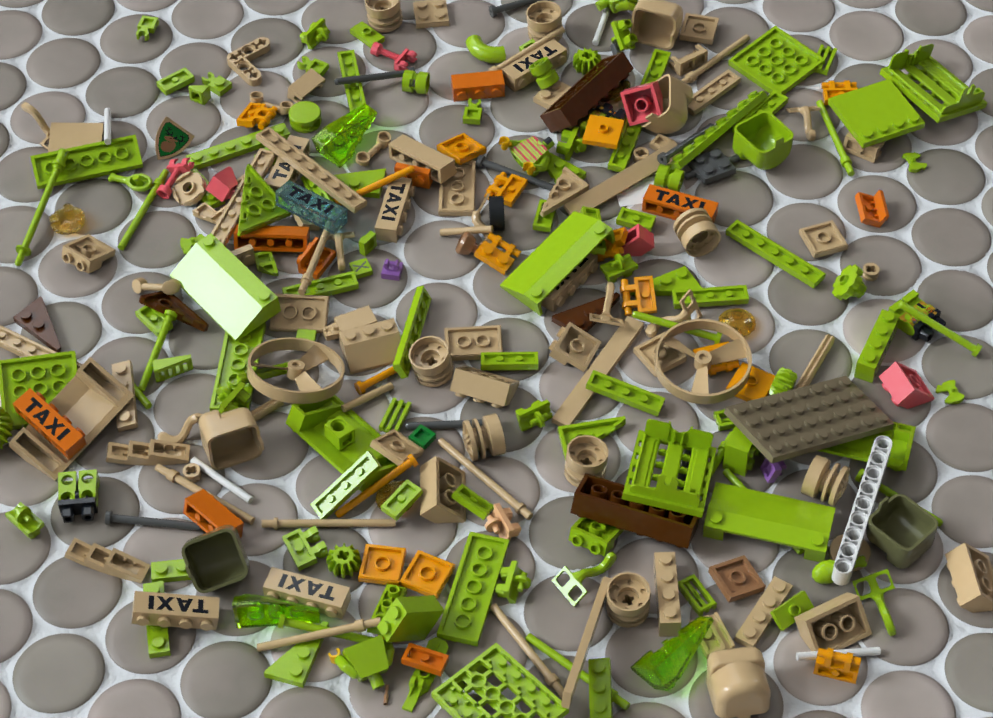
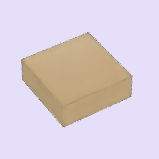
M658 133L649 143V148L657 151L674 140Z

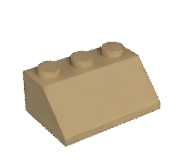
M394 318L339 332L340 347L350 374L393 364L401 340Z
M462 366L455 368L450 391L455 392V395L458 397L466 398V396L473 397L475 402L484 403L487 401L492 403L491 406L502 409L503 406L505 407L510 404L520 381L481 371L473 367Z
M438 456L420 466V488L423 494L420 496V516L433 523H464L466 521V508L452 499L451 496L461 484L466 486L465 471Z
M963 543L946 553V566L951 573V583L956 590L959 606L972 613L993 611V568L989 556L967 543Z
M849 592L794 617L800 636L811 651H818V648L843 649L872 635L859 595Z

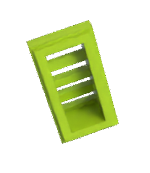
M191 354L152 360L156 382H161L193 370Z

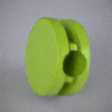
M310 101L295 103L289 109L291 128L299 133H310L317 130L322 122L320 107Z

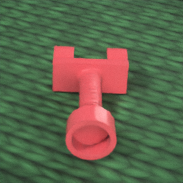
M374 42L370 53L378 57L381 54L395 60L394 70L396 71L408 70L406 67L409 64L406 60L410 63H414L417 60L415 58L417 53L413 50L409 51L407 48L399 55L384 49L383 44Z
M183 158L181 163L177 164L175 163L178 159L170 160L166 168L171 175L165 185H160L156 193L159 197L169 199L172 194L171 187L178 176L191 172L190 169H193L194 162H189L188 164L190 158Z

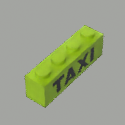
M884 309L881 310L857 361L854 377L873 383L898 329L899 314Z

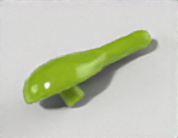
M112 172L108 177L109 182L126 184L131 190L136 192H145L152 187V179L142 173L124 177Z
M859 556L854 568L866 567L865 556ZM824 560L818 563L812 570L814 581L819 584L833 583L832 571L835 561Z

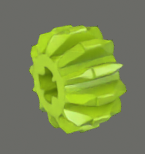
M585 47L583 50L578 49L577 53H574L573 68L576 69L577 73L581 72L584 75L601 61V55L598 54L597 50L592 51V48L589 50Z
M780 368L772 382L769 394L773 395L793 390L797 380V373L788 368Z
M343 543L342 547L335 545V550L329 549V556L326 558L328 570L333 572L335 577L339 575L343 579L346 575L352 577L353 572L359 571V566L362 563L360 552L358 549H354L353 545L346 547L345 543Z

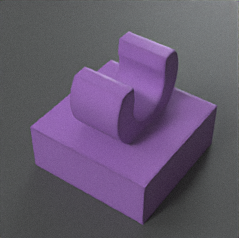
M386 259L381 272V279L400 281L403 262Z
M767 458L760 467L767 483H774L778 476L782 475V469L787 468L784 461L771 464Z

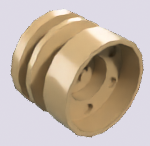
M400 0L364 1L369 26L375 31H394L402 24L403 16Z
M543 0L535 2L527 8L526 19L530 40L534 39L536 42L563 26L561 9L558 4ZM563 34L559 35L554 39L558 42L562 38Z
M703 208L689 209L683 212L674 222L673 230L687 254L692 257H700L710 253L721 241L718 229L707 211Z
M424 336L412 344L409 350V360L418 382L427 387H438L451 379L454 373V364L444 340L436 336Z
M496 413L483 416L482 426H480L476 418L472 419V426L469 420L462 422L464 445L472 461L478 460V452L480 457L485 459L486 449L489 450L492 456L506 453L504 433Z
M591 435L577 436L567 445L564 475L573 486H579L585 473L605 479L609 450L600 438Z
M816 455L805 475L801 493L814 499L819 492H822L821 502L825 503L829 498L828 504L834 507L846 490L850 467L843 466L840 471L841 464L836 463L830 469V459Z
M623 572L617 574L609 581L606 590V611L613 623L621 627L630 628L636 627L646 620L649 615L651 597L650 586L646 579L637 573Z

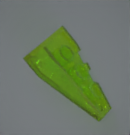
M364 103L326 125L311 138L316 151L341 168L353 157L356 146L363 140L362 136L370 128L377 116V111Z
M256 594L234 596L232 601L236 628L278 626L281 613L286 614V618L308 623H321L320 612L317 607Z
M697 617L680 629L677 637L661 642L663 647L654 653L652 650L648 651L630 668L654 689L664 691L672 689L682 677L714 620L712 617Z

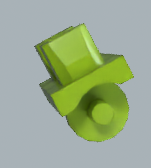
M320 18L317 22H313L307 32L300 34L302 43L307 44L308 49H313L321 41H326L329 38L330 30L325 24V18Z
M623 19L611 22L615 35L611 38L612 43L617 42L620 51L636 48L637 36L634 33H630L629 30L632 27L631 20Z
M574 127L572 131L563 130L561 141L564 142L558 141L556 153L565 155L566 161H570L574 151L575 153L584 152L587 148L586 144H582L583 138L579 139L577 136L579 127Z
M619 253L615 254L614 260L600 265V270L604 273L606 280L613 283L617 282L618 277L631 276L633 271L638 269V264L633 261L629 253L623 256Z
M240 382L231 393L232 387L229 385L226 388L218 387L216 390L218 395L216 400L218 402L224 400L219 406V413L239 408L234 404L235 401H238L243 406L247 404L251 395L244 390L245 384L243 382Z
M537 400L532 403L531 407L527 409L520 408L515 411L519 428L522 432L536 425L542 428L545 426V421L553 417L548 400L542 402Z
M22 502L18 503L13 510L5 513L6 518L30 539H34L41 533L40 529L45 526L44 522Z
M511 561L509 567H501L500 577L502 581L506 582L496 584L495 592L498 597L507 598L510 604H516L518 593L523 592V589L530 588L531 580L527 577V573L518 567V561Z

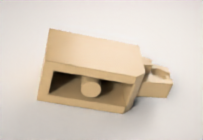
M368 305L334 317V323L322 328L323 335L327 341L339 339V332L376 323L377 319Z

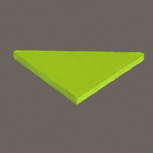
M247 164L245 169L237 233L239 237L284 219L292 213L291 209L250 164Z

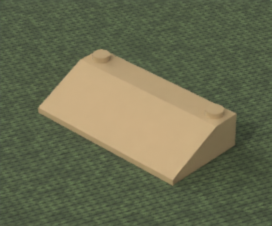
M89 357L77 370L72 380L50 402L58 409V413L61 416L65 415L72 422L71 425L75 429L78 427L84 432V439L87 445L68 460L29 424L26 428L23 427L10 440L8 447L23 460L56 481L58 479V472H64L134 397V394Z

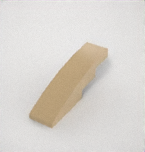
M151 439L150 443L130 440L129 445L108 442L106 462L146 466L157 465L158 463L161 465L188 463L190 445Z
M75 537L64 556L96 571L138 583L143 582L151 567L150 564L116 548H113L111 551L96 543L89 545Z

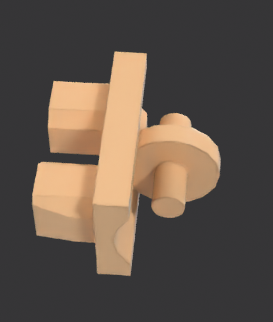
M495 503L493 505L494 510L487 517L488 521L485 524V528L488 532H494L500 538L508 539L510 542L511 537L519 535L521 527L517 522H510L513 517V512L510 508H502L500 503Z

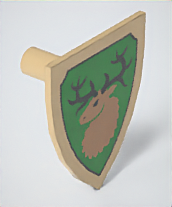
M166 116L156 134L155 151L157 159H168L178 155L187 148L195 136Z

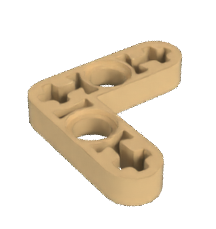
M266 37L257 38L227 55L228 66L250 86H258L262 82L261 72L250 61L270 51V40ZM247 51L253 52L251 54H245V52ZM244 67H247V68H248L247 70H240L241 68H244Z

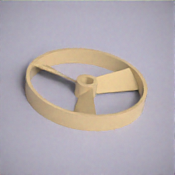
M692 319L678 323L662 335L656 346L654 366L658 380L668 392L687 402L714 404L728 400L744 388L750 377L752 354L747 341L737 330L719 321ZM706 329L722 333L734 341L710 352L700 350L695 354L674 338V336L689 330ZM664 345L695 358L694 367L697 372L691 392L673 384L662 372L658 362V355ZM747 358V371L737 384L727 390L709 394L708 370L711 368V365Z
M294 337L276 338L259 344L249 354L247 364L248 380L257 391L271 399L292 404H311L331 398L341 389L345 372L343 360L334 350L313 340ZM298 350L306 352L299 360L289 361L287 368L254 362L259 357L274 351ZM329 361L338 370L340 377L333 384L321 388L306 371ZM252 366L287 370V377L296 382L300 391L282 389L265 382L254 372Z

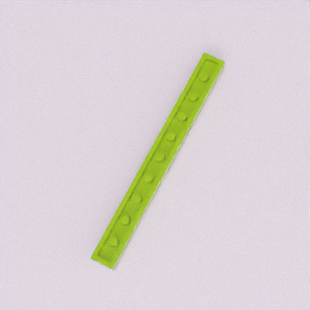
M654 49L640 85L654 82L664 76L671 52ZM626 118L618 148L613 150L609 160L608 170L621 172L627 168L643 128L640 124L629 126L628 119Z

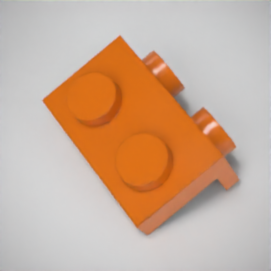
M396 162L394 170L398 172L410 165ZM414 166L415 171L404 176L405 178H412V186L430 189L433 182L431 179V169Z
M878 190L874 196L861 192L855 195L861 223L880 228L889 217L883 191Z
M318 237L309 242L306 250L297 258L298 272L300 274H304L307 271L319 242ZM324 247L313 273V279H319L335 259V250Z

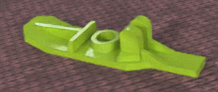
M438 637L430 639L426 646L428 649L447 654L449 649L446 640ZM415 669L408 683L409 694L402 706L403 710L413 712L419 698L429 691L436 675Z

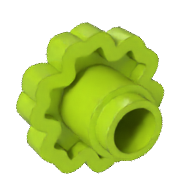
M856 264L853 266L848 265L842 270L841 275L837 276L833 284L832 294L839 300H847L851 296L860 298L865 294L867 286L862 281L863 270Z

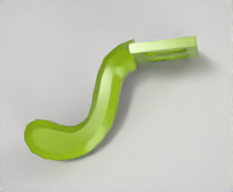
M613 551L609 552L599 565L573 573L567 566H564L551 581L572 606L575 607L588 593L582 585L583 580L586 577H595L606 572L615 563L617 555ZM563 572H566L570 576V580L562 587L558 582V578ZM578 586L582 590V595L574 601L570 597V592Z
M888 568L853 580L852 583L856 594L859 595L861 600L871 598L875 601L890 636L896 635L894 623L883 598L886 591L895 589ZM887 574L891 585L880 589L876 577ZM867 581L871 592L860 596L856 584Z

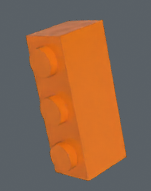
M502 70L451 75L454 102L469 100V98L475 100L505 97V83Z
M205 489L185 498L183 513L203 531L208 533L223 525H232L238 531L240 538L242 537L244 522Z

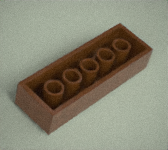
M623 51L602 59L540 115L551 133L556 131L562 132L566 128L571 129L575 127L579 119L589 114L588 110L598 106L600 99L606 98L610 90L617 88L620 85V81L630 76L629 73L634 68Z
M585 473L574 493L570 513L578 517L595 520L601 524L614 526L620 530H628L640 536L654 538L659 542H667L679 548H689L697 530L700 517L623 500L622 495L625 485Z

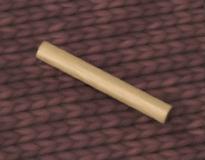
M492 225L440 229V236L462 235L466 231H469L471 234L493 233L494 229Z
M389 382L341 405V409L343 412H347L394 389V386Z

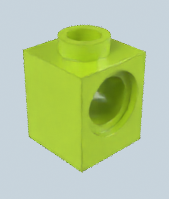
M341 415L330 419L324 424L325 438L339 451L355 442V428Z

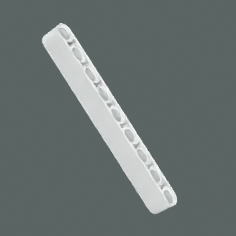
M881 435L874 440L834 562L832 581L837 585H846L851 579L867 529L868 520L890 457L892 440L887 436Z

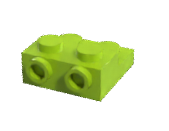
M581 517L571 527L568 540L574 546L589 549L594 555L605 556L613 548L615 540L624 530Z

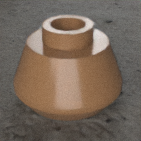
M469 231L463 232L455 249L457 254H474L478 246L476 238Z

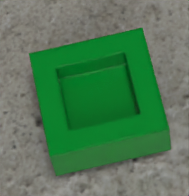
M420 424L408 438L425 450L436 439V433Z

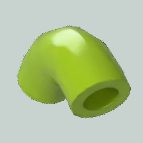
M471 35L466 39L467 49L478 60L487 63H502L506 60L504 46H488L483 43L478 35Z

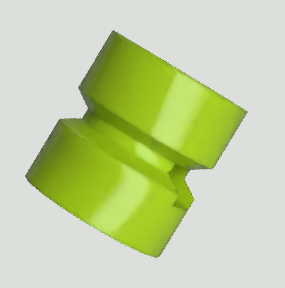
M543 57L529 66L533 77H537L536 82L540 89L548 88L560 79L556 70L551 69L553 65L548 57Z
M405 69L402 78V91L413 93L415 90L418 94L427 95L430 86V73L419 71L417 74L416 71Z
M660 164L655 175L654 185L663 188L668 187L670 190L679 192L683 184L685 171L677 168L671 170L670 166Z

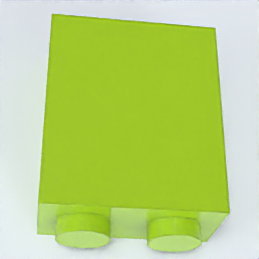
M434 595L396 597L377 628L387 643L425 640L445 610Z

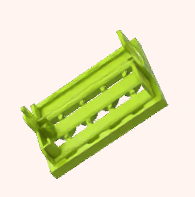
M933 44L920 45L914 53L909 55L908 49L894 54L889 66L881 68L879 73L885 79H890L901 93L937 123L985 109L988 103L983 99L985 96L983 90L979 87L976 88L974 84L969 88L930 56L934 48ZM905 69L909 73L906 75L901 70ZM913 80L920 81V84H916ZM925 90L932 91V94H928ZM937 100H942L944 103L940 104Z
M648 419L645 431L639 430L622 499L702 518L717 449L711 446L714 435L710 432L693 429V426L687 432H678L672 428L670 421L667 423ZM659 445H668L667 450L659 449ZM683 450H690L692 452L691 457L683 454ZM657 453L658 455L665 456L664 463L656 461ZM681 460L689 462L688 468L680 467ZM654 466L655 468L662 469L660 475L653 474ZM678 473H687L686 480L678 479ZM651 478L653 481H657L656 487H649ZM677 486L684 487V489H677Z
M497 643L431 692V697L453 718H533L536 714L541 718H563L569 713V709L562 707V701ZM494 675L502 684L496 687L488 682L487 679ZM508 687L516 697L513 700H509L501 692ZM472 690H474L482 698L478 702V705L477 702L468 694ZM523 701L531 710L528 713H522L516 705ZM487 703L497 711L492 716L483 708Z

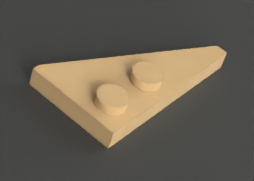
M564 167L560 178L558 177L556 180V184L550 191L547 201L542 206L540 216L545 217L589 190V184L567 167Z

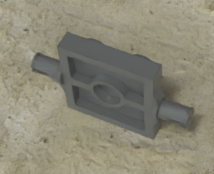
M719 148L697 155L687 164L692 170L685 173L684 179L688 180L696 177L706 185L736 174V167L732 163L740 161V157L738 154L727 157Z

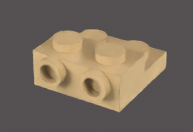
M87 234L63 245L61 258L65 263L76 266L78 271H84L89 274L100 269L102 261L115 256V249Z
M569 322L566 327L562 326L556 336L559 339H554L548 349L551 350L549 356L564 366L568 362L584 372L599 348L601 341Z

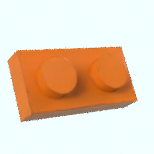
M413 643L408 644L401 658V664L440 677L449 661V655Z

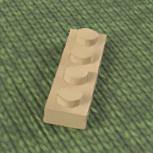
M729 69L693 94L692 102L688 104V113L695 116L741 83V77Z
M127 360L111 364L112 376L134 394V397L116 415L117 429L121 432L137 428L138 419L132 362Z
M774 576L735 635L734 641L745 647H755L773 620L770 612L785 602L792 591L793 585Z

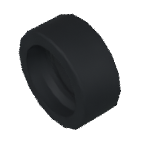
M503 196L489 197L490 225L493 226V231L505 230Z

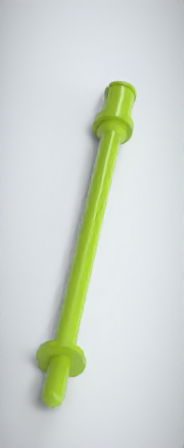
M64 148L59 149L56 159L51 164L53 171L22 245H17L15 248L18 253L15 260L16 266H21L25 256H30L32 253L29 248L59 173L65 170V163L70 155V152H66Z

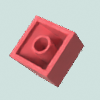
M658 80L620 92L629 126L648 122L645 117L651 113L658 116L663 113V97Z
M896 361L879 376L883 382L882 387L891 394L892 402L898 407L910 409L935 399L916 370Z

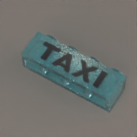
M290 180L276 190L277 206L332 234L337 233L347 224L348 209Z

